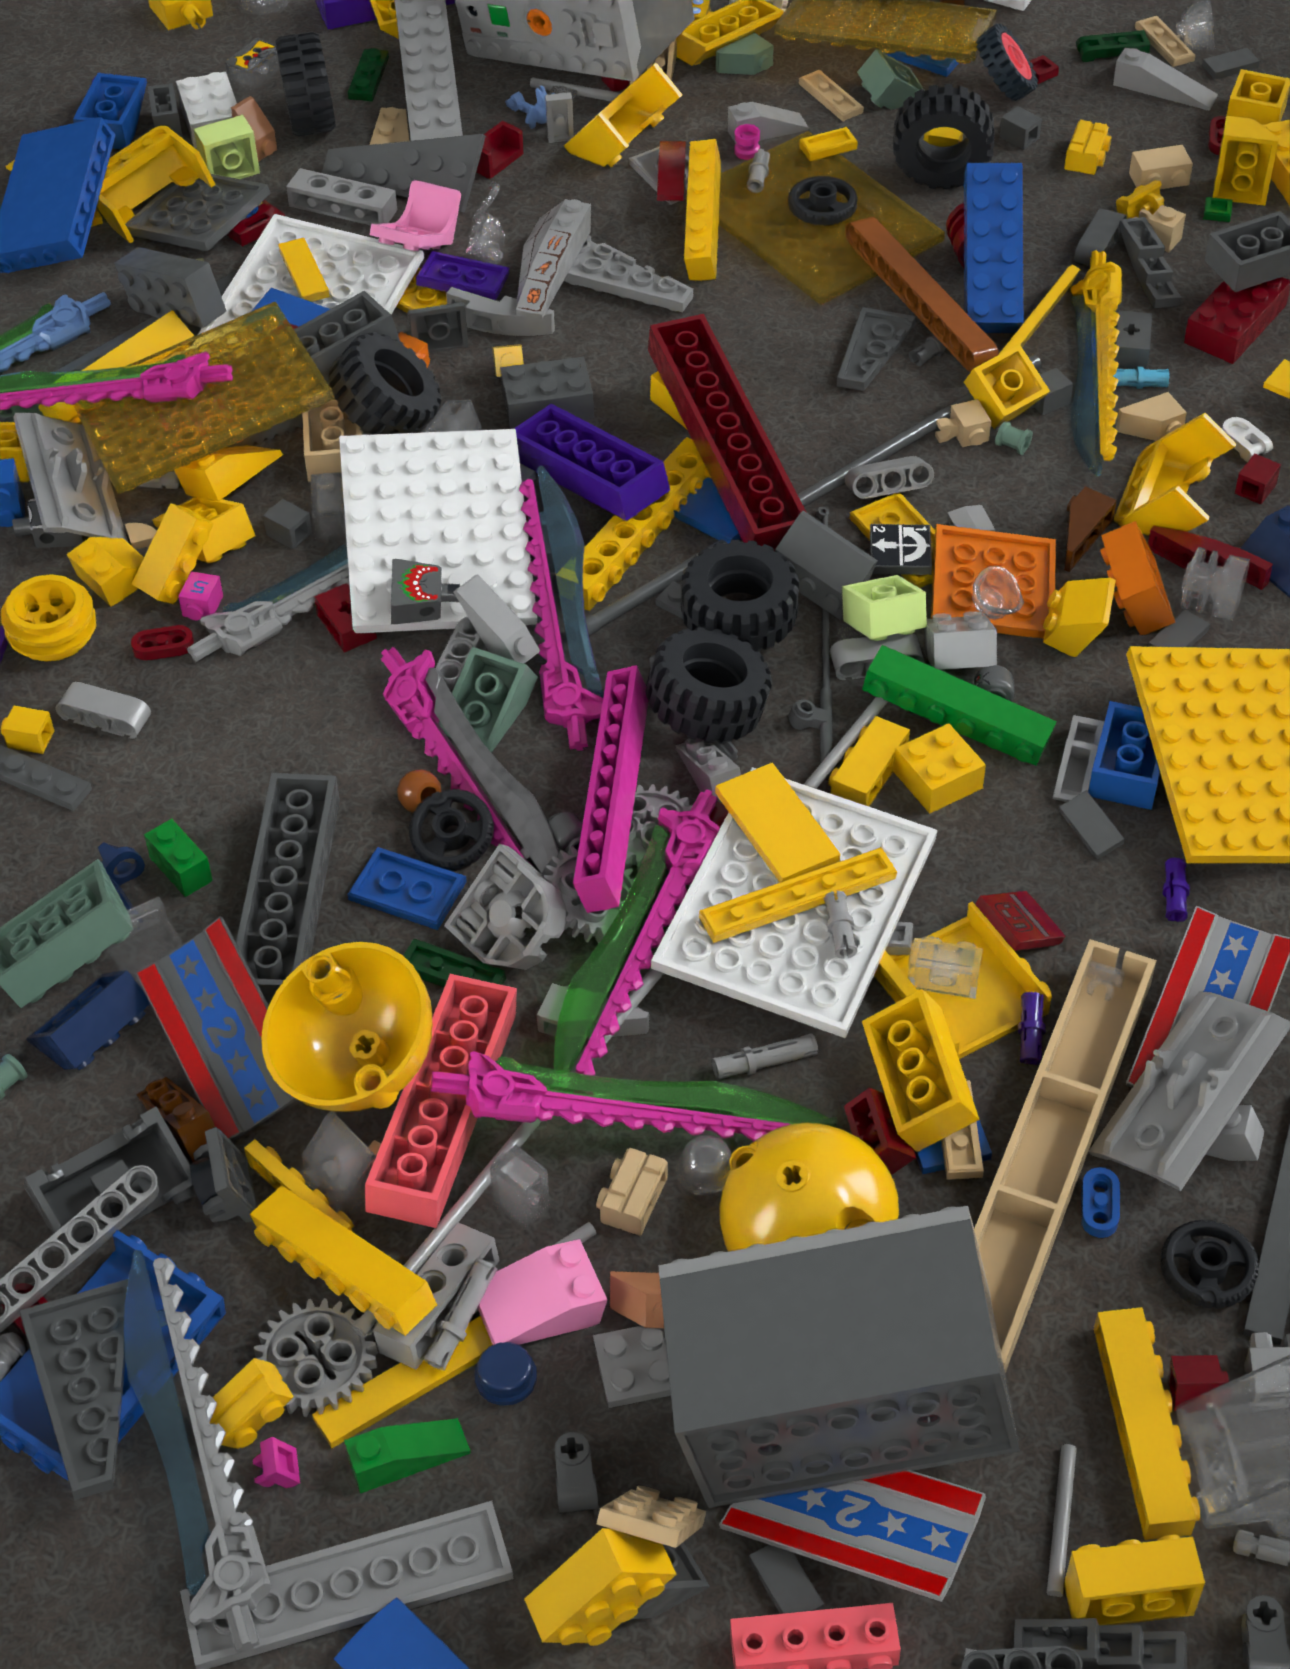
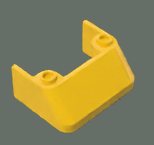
M655 63L573 136L564 147L571 155L602 167L607 164L612 167L622 158L620 153L629 146L628 144L649 124L655 127L665 117L662 113L683 94L658 64Z
M158 126L109 158L96 207L109 225L127 242L132 243L134 239L125 224L135 216L132 209L171 182L178 186L186 187L194 184L200 178L211 188L216 184L200 152L168 126Z
M1206 413L1201 414L1153 442L1140 453L1114 516V521L1120 527L1136 521L1142 534L1145 535L1150 534V529L1153 526L1188 532L1207 522L1209 516L1187 495L1188 488L1195 481L1201 482L1211 471L1210 466L1213 459L1235 448L1236 443Z

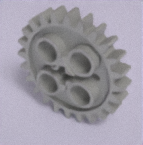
M652 784L649 790L644 791L643 787L638 785L637 792H635L625 870L630 869L632 865H636L638 873H641L644 866H649L651 872H655L656 865L658 864L667 869L665 866V850L669 840L658 824L659 811L661 808L678 812L690 811L693 805H689L688 797L680 799L679 791L669 795L667 786H664L660 791H656L655 785Z
M571 846L567 853L560 850L557 857L552 856L544 868L541 877L561 891L567 909L564 930L568 927L572 928V937L574 938L579 933H583L585 942H589L591 937L595 936L599 944H602L606 937L611 943H614L618 936L624 939L628 932H633L644 914L642 909L646 902L641 900L645 893L644 890L636 889L640 880L630 879L629 877L633 871L632 868L624 870L619 907L587 913L573 885L578 851Z
M326 1298L323 1299L320 1307H314L313 1301L308 1299L306 1309L301 1310L299 1305L293 1303L292 1314L288 1315L280 1310L281 1321L279 1323L271 1320L267 1321L270 1333L260 1332L258 1334L262 1345L254 1346L255 1356L257 1359L271 1362L275 1365L283 1378L282 1381L287 1384L294 1397L286 1404L289 1414H292L298 1406L302 1407L304 1417L309 1415L311 1408H317L319 1415L323 1414L324 1407L328 1404L334 1410H338L337 1399L342 1397L351 1403V1391L363 1392L364 1387L361 1381L368 1382L373 1379L370 1369L377 1368L376 1356L374 1355L378 1354L376 1342H373V1330L370 1329L364 1337L355 1333L352 1327L360 1318L357 1319L355 1308H351L344 1313L343 1305L340 1301L333 1309L329 1308ZM318 1331H327L321 1336L314 1335ZM300 1334L303 1336V1338L307 1341V1345L313 1354L308 1355L305 1343L301 1341L296 1335ZM288 1352L296 1353L294 1356L289 1358L282 1357L284 1354ZM322 1357L325 1369L335 1378L334 1380L328 1378L317 1358ZM339 1357H350L344 1362H335ZM310 1378L318 1379L315 1383L304 1384Z

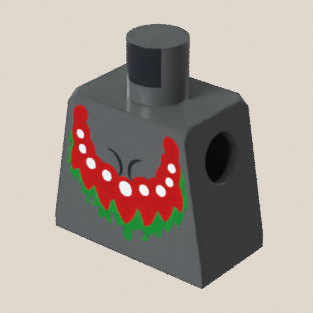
M392 559L391 624L438 620L441 618V602H459L453 591L459 588L460 584L441 583L442 568L439 565Z

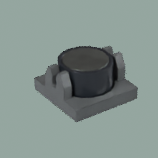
M217 1127L205 1131L207 1144L200 1146L193 1153L195 1162L191 1163L190 1166L193 1187L203 1205L204 1214H210L212 1222L226 1221L236 1216H239L245 1223L252 1222L250 1213L257 1208L247 1158Z

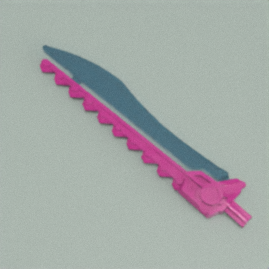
M539 466L537 473L544 511L539 512L536 489L532 479H527L521 483L519 491L528 498L526 502H523L521 511L531 518L528 522H525L523 531L533 538L527 542L525 550L536 558L529 563L527 568L530 573L538 578L535 582H532L530 591L540 598L539 601L534 603L532 612L543 619L536 624L534 631L545 640L542 644H539L540 652L537 653L547 661V663L541 665L539 671L544 716L549 723L567 728L570 750L582 751L583 747H588L586 723L600 718L604 696L585 618L583 595L585 545L577 519L568 500L554 479L545 470V467ZM547 524L572 665L566 662L542 531V525ZM578 672L584 675L588 690L582 687Z

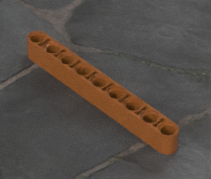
M875 217L847 223L845 235L850 246L966 370L971 372L975 367L999 355L996 344Z

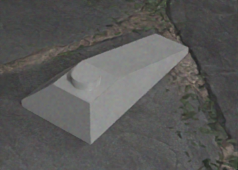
M1124 48L1116 61L1114 86L1210 111L1218 97L1217 93L1151 54L1141 52L1138 49Z

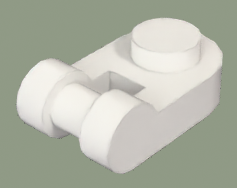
M1232 417L1224 422L1222 430L1236 443L1234 449L1240 453V457L1246 462L1250 460L1254 453L1264 455L1273 449L1271 439L1249 421L1239 417Z

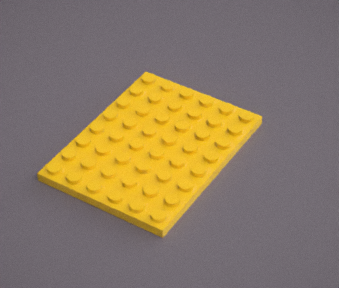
M1130 646L1126 656L1186 863H1290V649Z

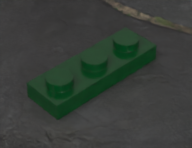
M377 48L363 50L348 90V99L374 100L389 59L388 50H379Z
M415 938L403 955L414 966L422 980L445 987L450 974L503 985L506 980L505 970Z

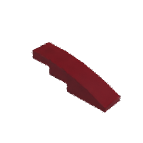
M660 141L657 201H684L686 141Z
M1153 526L1150 529L1148 545L1151 551L1196 576L1203 570H1206L1228 583L1235 577H1238L1260 590H1263L1269 583L1273 564L1245 550L1186 531Z

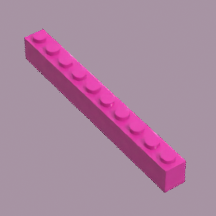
M637 665L607 672L573 885L587 913L616 908L620 904L649 702L646 697V684Z

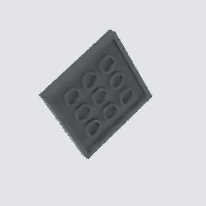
M211 174L216 184L212 188L200 178L194 184L186 187L178 186L172 182L125 225L131 236L198 249L200 251H208L271 194L268 184Z

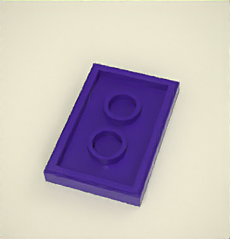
M433 251L417 275L416 285L448 292L453 287L496 301L509 276L510 268Z

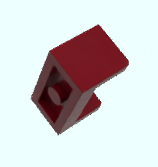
M503 120L484 134L486 137L476 173L488 179L493 178L524 154L522 130Z

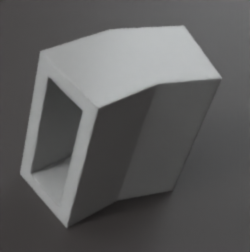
M982 505L965 506L948 512L950 526L995 531Z

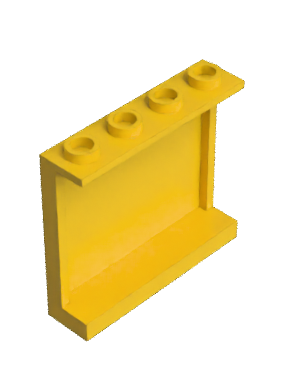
M973 901L968 903L967 917L912 943L911 955H889L885 950L874 974L895 1003L923 989L941 1007L959 1059L1018 1030V1024L1021 1022L1022 1016L1021 995L1023 993L1038 992L1040 995H1044L1043 1016L1049 1014L1052 999L1048 985L1043 981H1039L1031 971V967L1026 959L1020 958Z

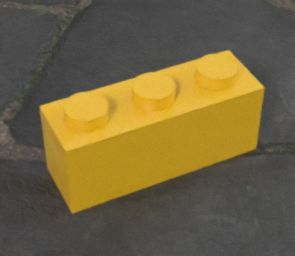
M170 503L133 579L132 585L156 600L174 604L179 598L178 596L190 572L194 569L196 560L203 545L207 542L214 524L188 508Z
M875 716L869 726H864L861 729L856 745L848 748L839 769L835 768L832 771L828 781V785L831 786V794L870 807L894 771L895 748L909 742L910 729Z

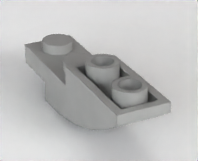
M453 287L446 293L447 304L465 303L468 328L514 336L553 334L555 331L554 310L548 309L543 319L516 315L517 299L509 296H504L499 302Z

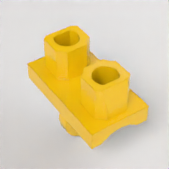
M1154 180L1146 186L1140 185L1134 189L1131 195L1118 198L1116 200L1117 212L1125 214L1127 219L1139 218L1141 209H1145L1153 215L1161 205H1164V198L1160 194L1161 181Z

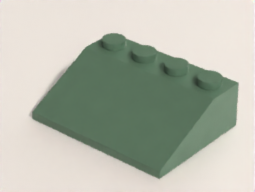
M99 859L0 927V986L20 1008L29 1002L35 1003L40 1000L49 988L57 983L60 984L67 981L75 970L85 963L90 964L97 960L102 951L112 944H119L124 941L133 930L130 915Z

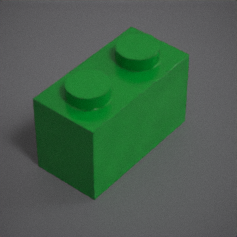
M172 818L144 834L150 859L184 897L189 896L213 881L208 857Z

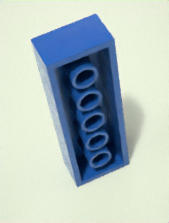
M967 163L964 173V311L985 333H1016L1024 323L1022 163Z

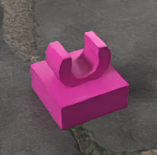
M274 1437L260 1442L261 1454L253 1459V1465L263 1468V1474L254 1478L255 1483L264 1487L278 1484L284 1488H291L300 1484L296 1448Z

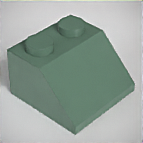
M878 49L871 54L857 71L863 81L861 85L871 93L872 97L870 99L880 108L883 106L890 110L900 108L908 97L912 96L914 98L915 92L924 89L911 68Z

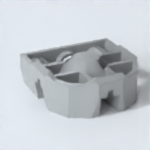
M499 844L444 926L483 963L527 970L543 962L547 956L540 947L542 943H547L550 938H559L563 933L567 909L561 891L540 877L542 874L509 846ZM517 906L522 907V919L515 918V907ZM532 926L537 931L532 939L524 937L526 935L523 932L525 928L530 929ZM491 949L487 955L483 953Z

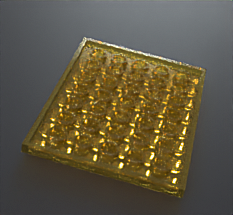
M793 0L775 24V35H782L781 37L786 40L805 38L809 43L827 41L831 42V45L838 47L846 46V44L856 45V48L860 50L879 48L884 53L901 51L906 52L905 54L911 57H918L923 54L931 55V58L935 60L953 58L958 63L967 64L976 60L980 52L977 48V37L993 26L997 10L927 0Z
M809 131L766 151L770 154L768 163L769 174L765 178L764 188L761 192L753 193L747 188L750 175L748 168L753 162L754 157L721 173L719 225L820 305L878 276L848 243L845 235L847 223L875 217L912 257L943 242L945 238L943 230L842 155L836 154L809 161L799 147L800 139L813 136ZM815 176H831L846 181L854 188L858 199L857 208L849 219L841 223L826 226L814 225L803 222L792 214L788 205L789 192L795 184L803 179ZM810 191L802 194L799 198H810ZM837 192L836 201L847 203L846 197Z
M276 301L88 382L95 383L138 378L141 373L153 366L177 362L202 352L209 353L208 366L228 364L233 369L232 381L206 383L203 391H200L194 399L185 397L177 398L178 400L149 402L145 398L137 399L130 396L124 397L120 401L106 398L101 399L97 403L81 400L73 404L117 494L130 491L152 479L160 478L170 471L187 466L195 460L214 454L220 449L234 443H239L247 437L261 431H266L272 426L288 419H293L306 411L323 406L325 403L335 399L330 386Z

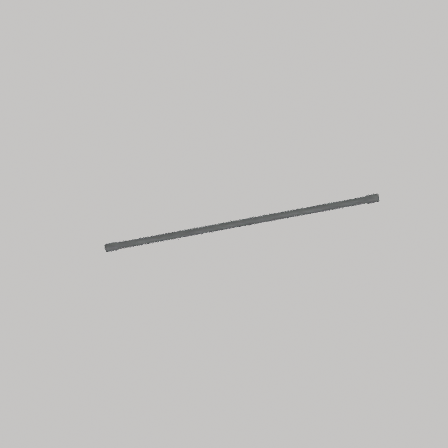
M1035 354L1028 356L1036 370L1041 369L1042 363L1040 358ZM971 393L966 394L798 493L797 495L803 506L809 505L844 484L845 475L851 468L881 462L937 429V419H950L951 405L975 399ZM722 539L714 543L716 544L719 542H723L724 544H727V542ZM714 544L708 546V548H709V549L713 548V545H714ZM695 555L595 614L588 615L571 625L567 629L569 636L579 643L599 631L604 625L664 591L673 581L679 582L682 580L684 569Z

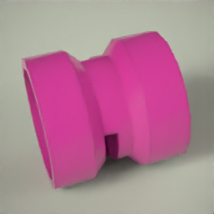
M744 124L735 129L736 144L734 146V154L738 158L750 160L754 159L755 153H758V149H760L758 144L760 141V130L755 125Z

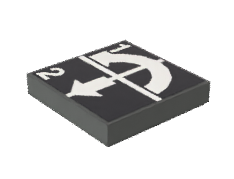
M870 524V556L878 560L872 574L931 575L930 525Z

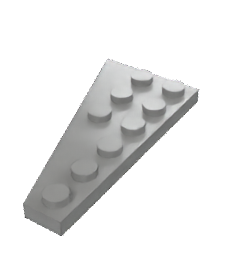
M590 235L587 237L564 279L565 282L571 285L588 287L595 291L618 295L621 298H630L648 305L668 308L671 311L683 312L693 299V288L669 276L660 277L656 275L654 268L648 265L643 268L636 264V259L605 243L596 244L592 242Z

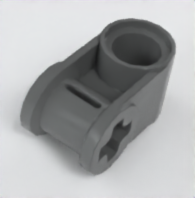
M578 1432L565 1433L555 1443L559 1514L599 1509L595 1473L592 1471L588 1440ZM569 1453H576L577 1458L569 1459Z
M1256 1596L1250 1600L1246 1613L1241 1619L1243 1663H1247L1248 1669H1290V1648L1286 1638L1282 1606L1270 1596ZM1262 1620H1263V1622L1269 1623V1624H1268V1625H1263V1624H1262Z

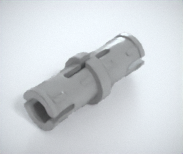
M832 891L824 897L829 916L827 920L828 932L833 936L835 955L838 958L844 959L843 949L846 947L847 956L851 958L857 953L852 932L854 920L848 913L846 894L842 891H837L838 901L836 903L834 892Z

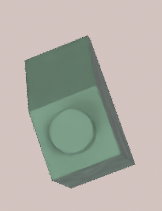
M753 32L716 51V71L727 74L755 75L763 70H767L773 66L774 45Z

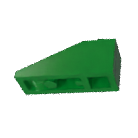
M458 1418L385 1426L344 1440L348 1461L360 1494L471 1453Z

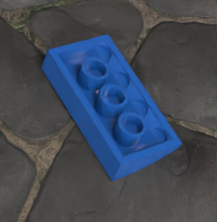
M397 1597L371 1618L334 1657V1660L343 1669H470Z

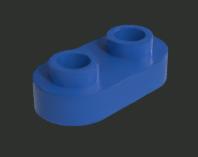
M1098 1167L1089 1170L1083 1178L1081 1187V1223L1088 1234L1098 1238L1109 1237L1117 1230L1120 1219V1182L1114 1172ZM1102 1187L1103 1189H1105L1106 1192L1098 1193L1094 1190V1188ZM1101 1218L1106 1223L1100 1224L1095 1222L1094 1219Z

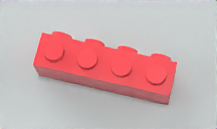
M893 1603L730 1619V1639L734 1669H892L893 1666L899 1665L901 1648Z

